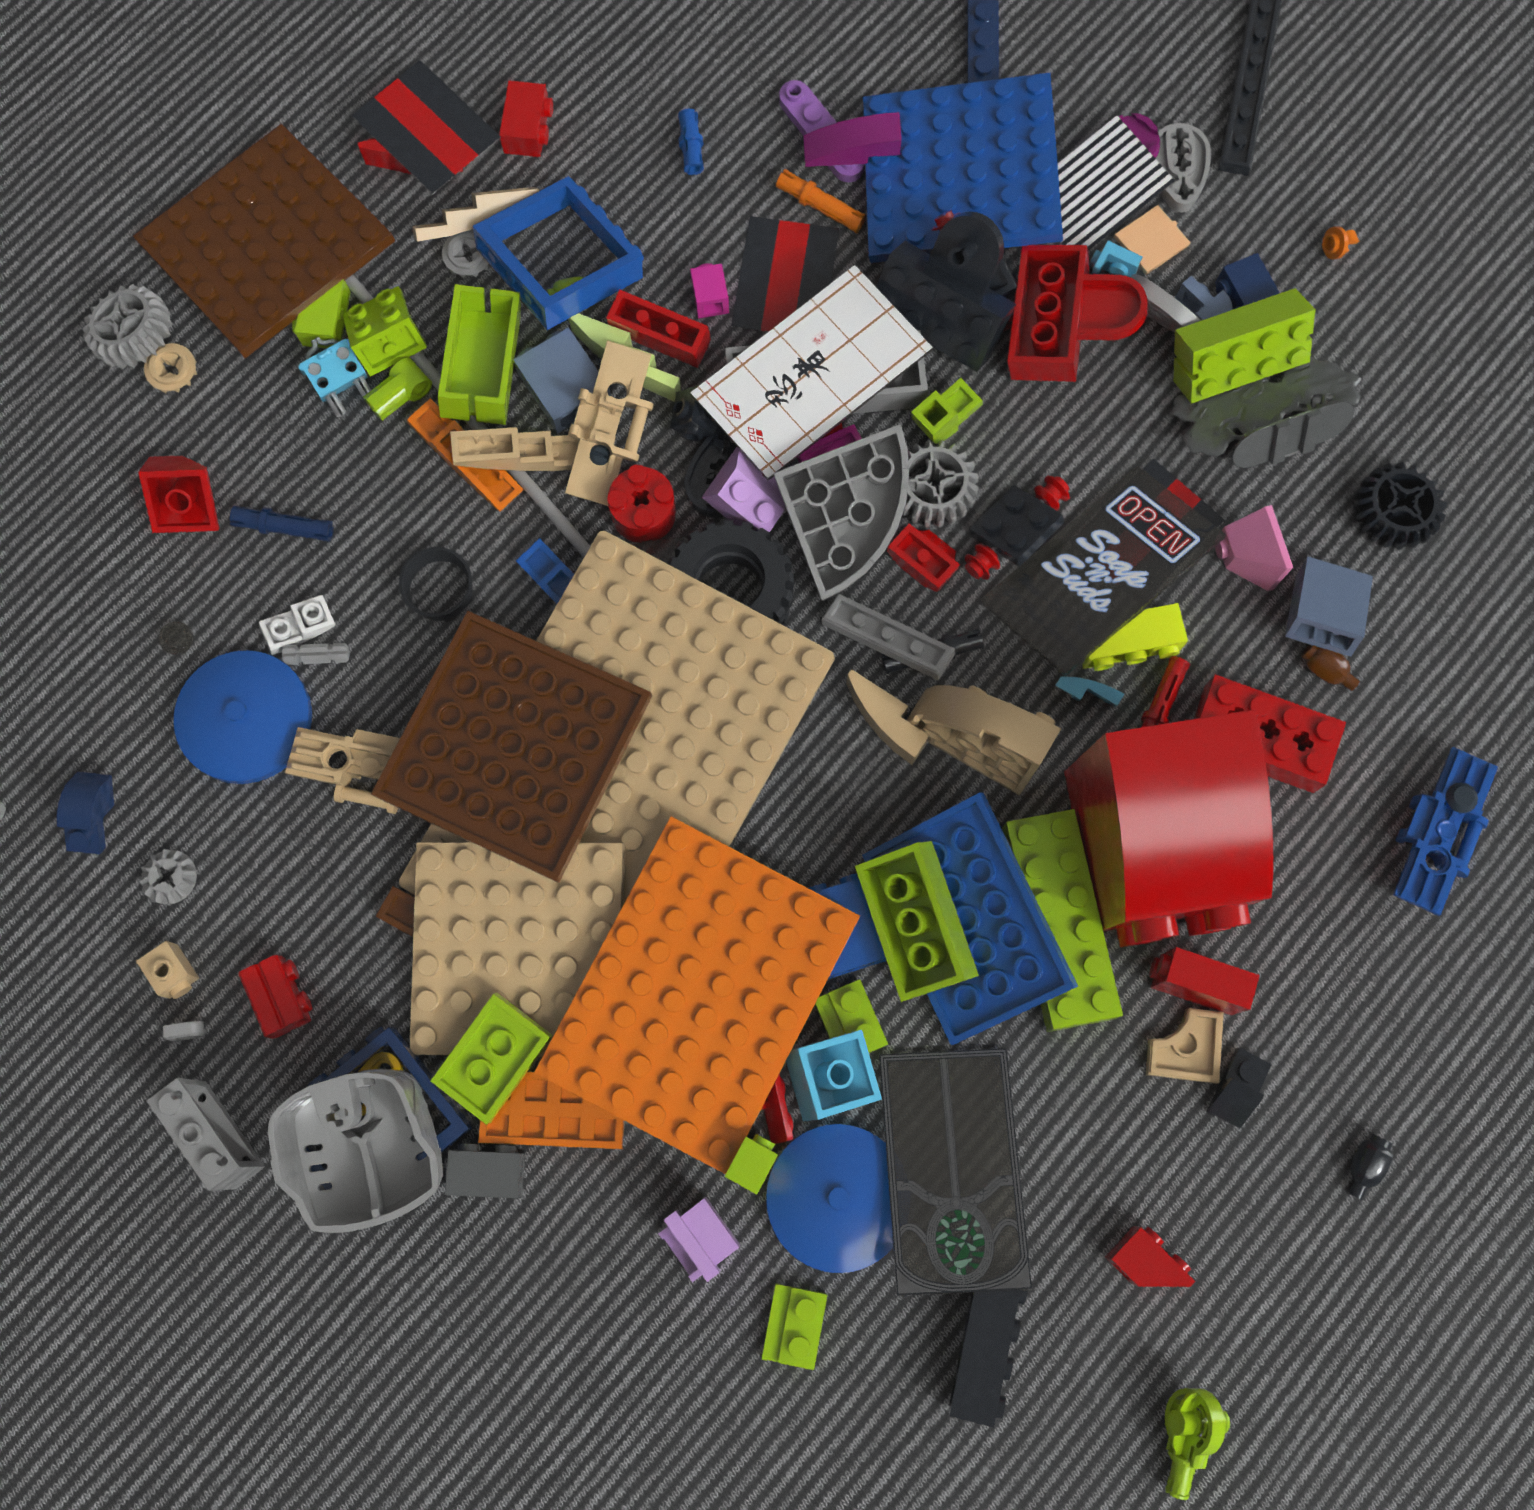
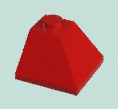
M184 456L149 457L138 471L152 533L218 531L219 523L207 467Z

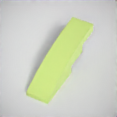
M579 313L569 318L572 332L601 359L603 358L607 341L637 349L632 347L631 336L627 331ZM652 354L643 387L675 402L676 392L681 391L680 377L657 369L655 355Z

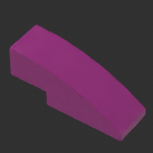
M884 113L853 118L805 134L803 136L805 167L867 164L868 157L900 155L902 141L900 113Z

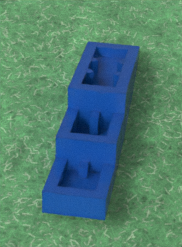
M540 538L516 560L549 597L558 604L574 573Z

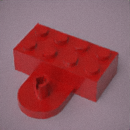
M1087 245L1022 246L1015 298L1016 306L1013 314L1007 361L1011 380L1076 382L1081 340H1120L1134 334L1143 325L1148 312L1147 295L1144 288L1135 279L1125 275L1089 274Z

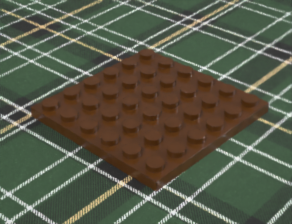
M282 124L278 125L133 235L145 252L244 358H247L297 319L300 312L341 280H347L395 242L392 233Z
M467 611L371 795L559 883L653 695L648 690Z

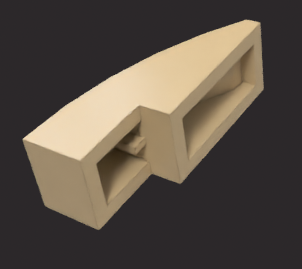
M851 669L848 673L846 684L864 719L880 739L896 754L913 765L927 744L930 735L904 719L908 705Z

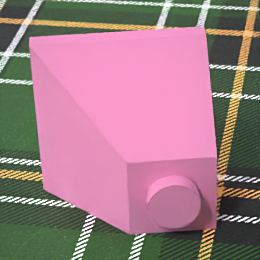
M1272 505L1266 506L1225 526L1216 538L1215 550L1219 559H1223L1226 569L1266 591L1274 590L1293 568Z

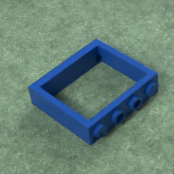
M569 176L472 226L476 249L514 292H520V300L547 330L618 292L619 289L622 290L643 278L642 261L644 257L639 247L632 245L625 238L622 229L618 225H614L607 218L603 208L600 205L596 206L588 197L586 190L582 186H578ZM570 206L618 260L549 296L502 241Z

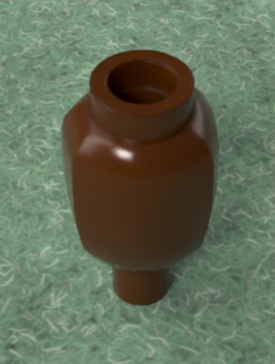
M1311 644L1302 652L1301 657L1306 660L1307 668L1323 681L1329 684L1341 683L1350 691H1353L1360 683L1350 673L1349 661L1342 654Z

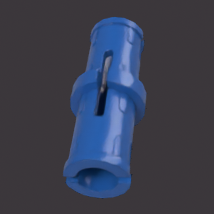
M690 108L683 109L678 113L681 131L678 141L679 147L683 152L684 172H687L688 175H697L704 170L701 154L703 136L699 133L698 112Z

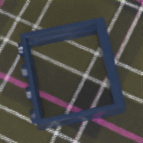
M383 1027L376 1029L365 1039L367 1045L357 1053L354 1049L349 1051L336 1062L339 1068L329 1076L326 1073H322L307 1085L308 1087L345 1074H352L386 1045H389L451 1124L436 1136L441 1153L473 1128L451 1098L431 1082L433 1075L418 1056L412 1052L410 1046L396 1028L388 1027L386 1030ZM311 1145L306 1147L308 1152L315 1151ZM425 1151L417 1155L418 1160L427 1157ZM325 1164L311 1166V1171L313 1172L327 1169ZM331 1183L322 1184L326 1190L332 1188Z

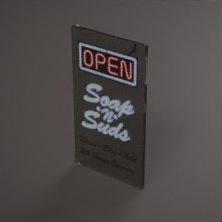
M1137 466L1020 567L981 598L980 601L984 607L990 610L1055 667L1059 673L1066 677L1224 540L1226 534Z

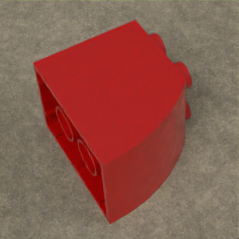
M1256 709L1105 733L1064 771L1071 809L1075 810L1103 932L1116 930L1120 948L1158 942L1164 938L1179 936L1176 921L1178 919L1185 918L1188 936L1230 930L1232 927L1251 924L1248 905L1272 898V813L1265 756Z

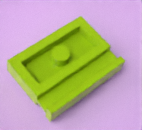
M860 979L818 997L815 1006L829 1038L862 1030L869 1053L888 1045Z
M775 1284L762 1360L814 1370L827 1293Z

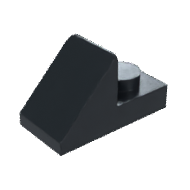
M1236 1048L1207 1112L1240 1129L1264 1097L1259 1091L1272 1064L1242 1048Z

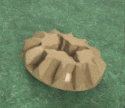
M165 344L164 347L156 349L157 356L151 354L147 357V362L144 364L145 377L154 389L157 388L165 394L168 391L179 392L180 388L185 385L191 386L190 380L193 375H197L195 369L197 361L193 354L180 344ZM163 363L175 366L178 374L168 373Z

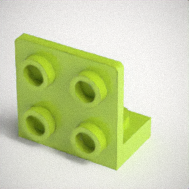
M399 286L393 289H385L378 293L375 298L364 304H356L343 314L350 347L370 377L391 367L401 359L410 357L427 348L426 341L409 315L403 292Z

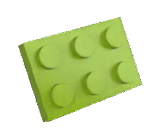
M494 993L431 1079V1082L488 1125L539 1057L553 1035L500 994Z

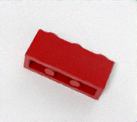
M620 289L606 317L608 325L629 332L632 341L696 368H699L711 341L707 325Z

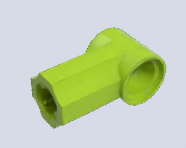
M406 357L398 361L391 368L387 379L368 392L363 398L377 417L383 421L407 401H417L423 398L430 391L432 381L411 358Z

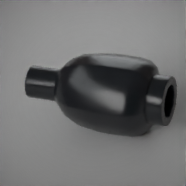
M1373 1133L1370 1139L1362 1141L1352 1161L1351 1175L1354 1182L1348 1194L1363 1200L1368 1188L1375 1187L1381 1183L1393 1161V1153L1391 1151L1393 1143Z

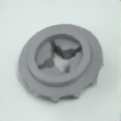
M473 230L452 235L446 240L442 249V258L452 274H459L463 279L469 275L477 278L478 273L482 270L488 271L489 263L476 249ZM463 246H466L473 253L472 262L467 261L463 257V251H465Z
M163 849L162 852L156 855H150V860L141 867L142 878L139 882L143 887L144 894L160 904H174L182 901L191 893L196 883L197 872L193 861L186 854L178 850ZM161 867L168 871H175L171 875L175 887L167 882L160 883V880L163 878Z

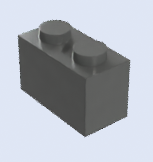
M459 1143V1151L448 1150L445 1195L523 1198L526 1154L516 1153L517 1146L495 1145L494 1152H480L481 1144Z

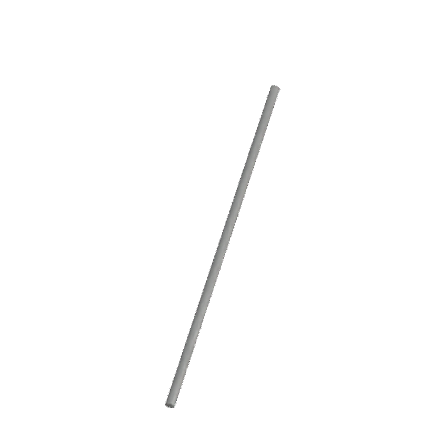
M354 275L345 280L351 292L362 304L373 299V296ZM421 351L410 356L409 358L432 381V385L439 390L441 374ZM471 415L470 421L464 420L472 430L488 429L483 422H476V416ZM507 470L584 558L590 545L526 471Z

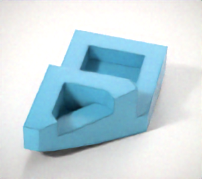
M1060 677L1055 685L1069 693L1077 701H1080L1085 692L1088 691L1113 707L1118 706L1124 696V693L1112 687L1078 677Z

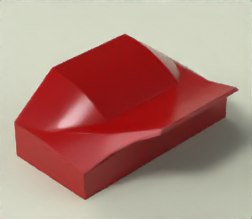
M910 523L887 547V552L900 568L922 586L938 592L960 566L955 561L956 551L932 531L917 530Z

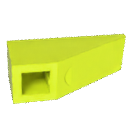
M1179 604L1159 606L1142 611L1092 651L1083 662V669L1094 667V671H1102L1112 668L1114 663L1126 661L1127 665H1134L1146 661L1147 657L1159 655L1160 659H1165L1178 655L1179 651L1188 642Z

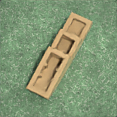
M527 187L471 193L473 206L442 209L444 222L412 226L414 239L418 242L452 236L471 230L473 225L539 192V189Z
M517 427L450 432L453 465L514 471L572 470L579 440L569 435L551 436V431L518 433Z

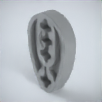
M1174 123L1158 131L1160 148L1156 160L1175 180L1159 194L1172 210L1182 213L1189 211L1193 207L1203 190L1210 168L1211 148L1207 137L1198 128L1185 123ZM1174 136L1179 137V140L1183 142L1180 147V154L1184 155L1181 162L1182 169H1185L1184 172L1179 171V167L1176 166L1178 155L1174 153L1177 146V140L1173 138ZM1180 187L1187 200H1182L1181 195L1178 194Z
M1137 274L1131 275V278L1139 282L1146 292L1148 302L1147 316L1175 333L1176 329L1201 321L1186 306L1149 279Z

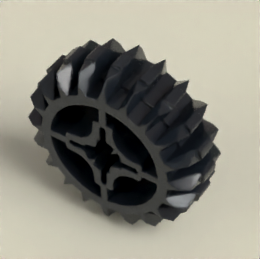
M1403 461L1395 466L1389 462L1381 469H1374L1368 477L1361 481L1360 488L1355 492L1354 497L1357 501L1354 503L1353 509L1360 512L1356 516L1355 522H1364L1365 526L1362 528V533L1371 531L1374 534L1371 542L1377 541L1380 538L1383 540V548L1389 547L1393 543L1398 551L1402 550L1405 546L1412 549L1419 543H1426L1431 538V535H1435L1440 530L1441 526L1439 524L1445 520L1446 516L1442 511L1446 509L1447 502L1440 500L1444 496L1445 490L1435 489L1438 479L1430 481L1427 478L1428 470L1419 473L1417 472L1416 464L1410 465L1406 469ZM1377 495L1380 496L1379 501L1382 504V512L1378 505ZM1417 501L1421 506V511L1418 508Z

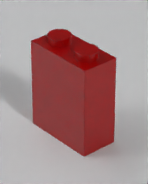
M1178 947L1161 954L1160 958L1155 957L1149 971V977L1153 978L1152 989L1224 1012L1228 1015H1235L1251 1009L1260 977L1258 974Z

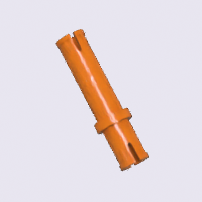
M784 169L783 173L781 172L776 182V188L798 199L799 204L804 207L808 205L820 211L856 234L862 228L866 220V214L855 210L841 200L822 191L811 180L807 182L787 169Z

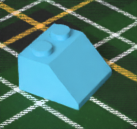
M862 1030L792 1049L786 1059L803 1121L819 1120L882 1100Z

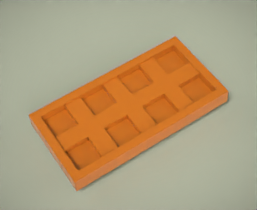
M527 1072L492 1122L486 1125L480 1120L478 1143L623 1149L624 1120L534 1072Z

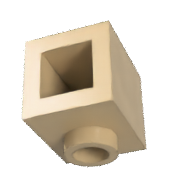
M169 941L163 942L136 961L156 994L161 997L177 999L188 993L192 989L191 984L199 979L180 947Z

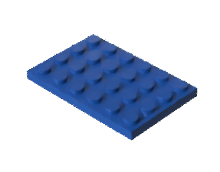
M978 793L862 855L864 861L867 862L917 842L932 841L979 974L978 977L927 993L951 1046L1078 987L984 793Z

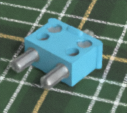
M317 337L311 341L313 347L307 352L306 360L300 363L299 370L303 375H307L323 402L327 400L336 417H340L341 414L331 398L333 397L344 415L346 410L337 394L356 385L362 397L365 396L366 393L359 382L361 381L367 393L370 392L371 389L365 380L368 376L351 349L349 339L345 338L338 342L334 339L323 341L320 337ZM318 344L325 346L333 344L331 347L311 357L317 350ZM350 366L357 367L354 372L348 371ZM322 382H328L325 388L319 387Z

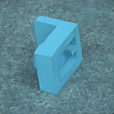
M1107 241L1102 252L1099 250L1095 251L1089 263V268L1093 270L1092 274H1100L1104 270L1109 272V274L1131 277L1132 274H1136L1143 256Z

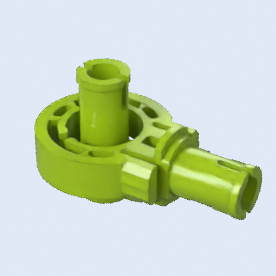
M1183 1388L1177 1390L1169 1398L1165 1410V1426L1169 1436L1166 1449L1168 1450V1455L1173 1460L1165 1492L1180 1500L1189 1499L1195 1470L1206 1468L1209 1455L1218 1451L1223 1443L1225 1433L1230 1428V1418L1227 1412L1222 1410L1220 1403L1212 1393L1202 1388Z

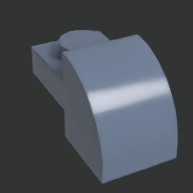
M1192 276L1182 283L1175 297L1201 321L1233 310L1231 300L1224 290L1213 297L1209 289L1203 283L1197 282Z

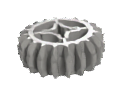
M132 284L128 289L120 286L115 293L109 290L106 298H99L100 303L97 306L90 307L92 315L84 318L87 325L82 329L85 333L84 340L92 350V353L105 364L111 367L118 366L123 370L127 365L135 368L138 361L146 363L147 357L151 354L157 356L156 349L165 346L163 339L171 336L168 328L173 324L170 320L171 314L168 311V307L157 294H154L153 291L144 286L136 287Z
M928 440L925 442L924 449L916 443L913 445L912 453L908 451L909 476L914 470L926 465V471L923 474L916 475L915 479H909L907 500L902 515L905 516L913 513V524L918 522L919 518L925 519L924 526L926 528L930 526L931 520H936V525L940 528L943 526L945 518L949 523L953 524L956 522V515L964 517L967 513L966 507L971 508L974 505L975 499L973 496L977 495L979 487L975 485L979 479L978 473L972 472L975 467L974 461L965 462L967 458L966 451L957 455L955 453L957 449L955 444L950 446L949 449L944 448L943 440L939 441L937 447H933L931 441ZM939 465L946 467L950 471L942 469ZM931 474L933 481L937 482L936 485L940 484L938 492H936V487L931 486L932 482L929 484ZM960 488V492L956 497L948 502H942L944 494L952 492L953 489ZM918 496L926 498L929 503L922 501Z

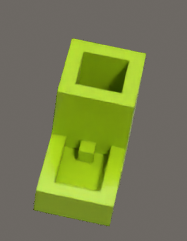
M960 378L941 395L935 390L911 411V417L919 428L935 444H938L939 441H944L956 433L958 426L983 405V400Z

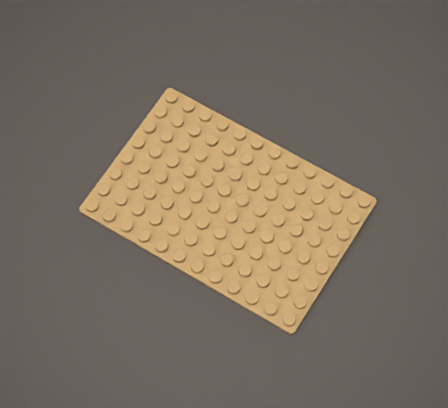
M600 531L536 641L648 690L653 695L579 842L625 844L624 903L671 816L730 847L833 664L835 656L827 648L606 531ZM433 824L430 825L421 841L424 843H472ZM416 851L399 879V885L414 895Z

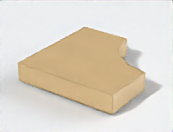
M1192 1008L1185 1009L1182 1023L1174 1033L1164 1038L1148 1040L1146 1075L1218 1084L1220 1080L1224 1012Z

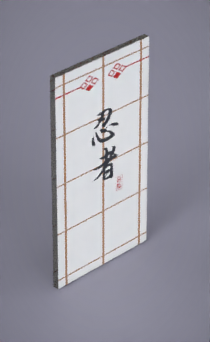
M854 265L690 392L693 400L702 407L758 469L762 476L770 480L775 472L789 465L930 353L933 347L871 283L861 270Z

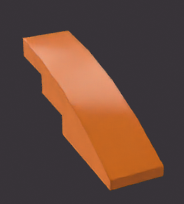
M431 398L407 419V423L426 443L499 512L524 490L506 470L453 465L450 432L465 430L455 420L441 418L439 406Z

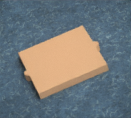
M1159 205L1114 235V238L1123 248L1143 256L1139 267L1146 275L1187 248L1191 243L1178 229L1177 222L1172 221Z

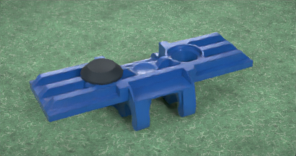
M1452 747L1450 749L1432 796L1421 794L1412 797L1409 808L1416 811L1410 826L1400 829L1395 839L1398 843L1409 842L1413 845L1394 890V896L1437 916L1441 915L1455 877H1468L1470 869L1467 867L1482 829H1486L1489 820L1482 816V807L1498 769L1497 766ZM1463 822L1468 824L1455 857L1452 856L1450 850L1460 824ZM1426 856L1430 857L1434 862L1435 868L1440 870L1436 871L1429 868L1426 864Z

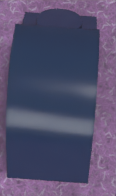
M77 772L65 785L57 808V827L64 828L66 851L101 854L106 848L103 817L114 806L112 775Z

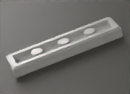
M841 594L837 595L822 617V625L936 680L940 679L955 656V648Z

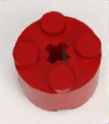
M637 464L631 466L614 479L608 491L607 501L612 521L620 535L632 542L638 543L649 540L655 541L664 537L674 525L676 516L674 491L669 480L659 471Z

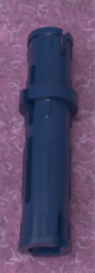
M234 505L229 518L232 527L259 530L260 534H269V532L281 533L326 542L331 541L334 527H332L333 521L273 512L270 508L255 510Z

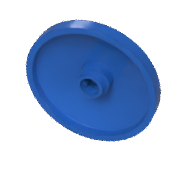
M248 650L222 654L199 667L181 689L174 710V731L179 747L186 758L206 775L219 781L233 784L259 782L285 769L297 728L310 730L312 723L310 697L298 675L287 664L276 657Z
M833 1124L817 1127L803 1133L782 1151L769 1176L766 1203L772 1228L778 1240L792 1256L805 1265L817 1270L831 1273H847L871 1266L889 1253L893 1248L886 1143L862 1128ZM895 1154L896 1179L898 1181L908 1180L903 1165ZM898 1191L900 1227L906 1224L908 1220L910 1191Z

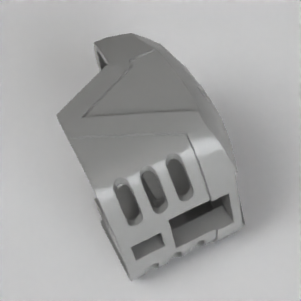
M393 1069L363 1070L313 1084L290 1096L277 1107L270 1117L268 1138L271 1152L270 1162L275 1183L296 1202L302 1218L312 1231L343 1233L380 1225L412 1211L429 1199L439 1188L443 1177L441 1148L438 1145L434 1125L422 1095V1089L417 1080L407 1072ZM361 1102H362V1103L365 1105V1107H366V1115H365V1117H364L362 1120H361V1117H362V1106H361ZM321 1144L323 1146L322 1150L306 1151V1147L309 1145ZM425 1151L427 1157L418 1160L417 1155ZM327 1164L328 1166L326 1170L311 1171L312 1165ZM325 1183L332 1184V1188L328 1190H320L319 1186Z

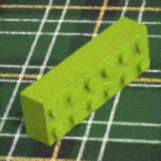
M1066 810L1006 822L1002 827V831L1010 842L1014 856L1078 984V987L1040 1004L1046 1031H1057L1122 1017L1123 1012L1075 810Z

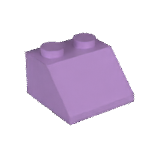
M739 446L735 448L702 496L705 501L725 518L733 519L734 525L741 526L743 521L753 523V530L757 532L760 528L770 532L785 510L774 474L767 478Z

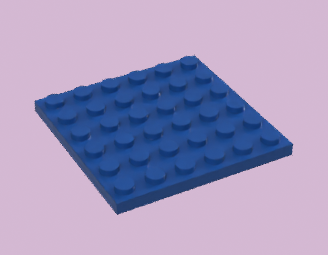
M1051 72L863 97L864 116L900 113L902 139L900 155L868 157V163L865 164L870 263L887 261L889 254L904 241L931 254L940 233L939 230H931L936 225L934 219L949 210H952L953 214L972 211L989 217L1002 234L1004 248L1063 241Z

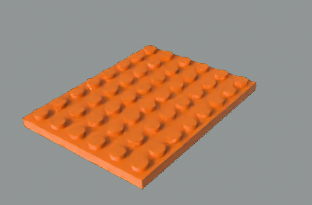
M671 816L534 1073L726 1174L741 1144L754 1124L860 915Z

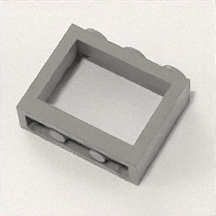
M176 1078L147 1100L153 1112L208 1191L237 1189L265 1167L206 1081ZM201 1094L206 1095L204 1102L200 1101ZM247 1156L250 1158V1161H243Z

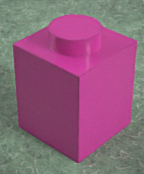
M706 263L697 268H691V283L698 319L729 314V299L722 263L715 265Z

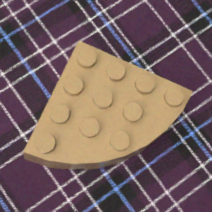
M937 685L927 688L907 719L908 722L930 735L928 743L1018 795L1021 794L1039 768L1061 728L1055 726L1056 722L1050 716L1042 712H1037L1036 715L1011 703L987 695L986 692L976 686H970L968 689L950 685Z

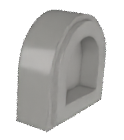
M193 1021L164 1025V1038L176 1042L203 1037L205 1034L204 1022Z

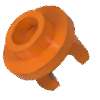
M1339 226L1331 227L1324 235L1322 248L1329 259H1340L1345 253L1349 252L1348 245L1357 244L1359 239L1355 230L1345 231Z

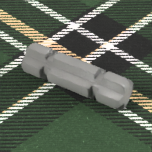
M333 643L332 646L328 644L301 645L300 648L297 645H285L282 648V660L287 665H298L300 661L303 664L331 663V660H335V663H344L349 661L350 651L346 643Z

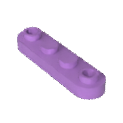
M792 80L786 82L781 87L779 92L780 106L803 136L819 128L837 123L805 83ZM864 164L828 166L833 174L843 182H854L864 172Z

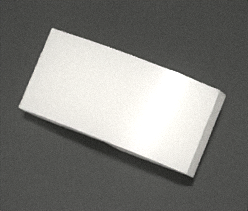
M323 595L290 605L291 611L259 621V627L271 655L282 652V648L285 645L302 644L335 626Z

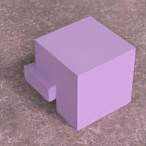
M707 1197L683 1215L678 1210L674 1211L664 1219L667 1227L658 1233L688 1272V1277L692 1283L702 1275L707 1282L720 1273L717 1264L740 1247L739 1242Z

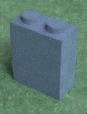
M568 327L561 332L556 331L550 334L544 342L534 348H526L517 358L513 359L519 377L557 434L570 427L571 424H574L580 403L578 400L580 389L584 388L593 393L599 372ZM608 388V396H611L610 388Z
M1307 557L1295 577L1285 637L1351 657L1365 635L1373 576Z

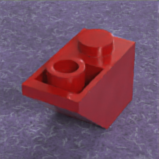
M1133 1226L1105 1256L1131 1284L1138 1287H1191L1196 1282L1188 1274L1191 1270L1189 1265L1175 1253L1170 1256L1161 1247L1164 1241L1148 1226L1145 1230L1142 1227Z

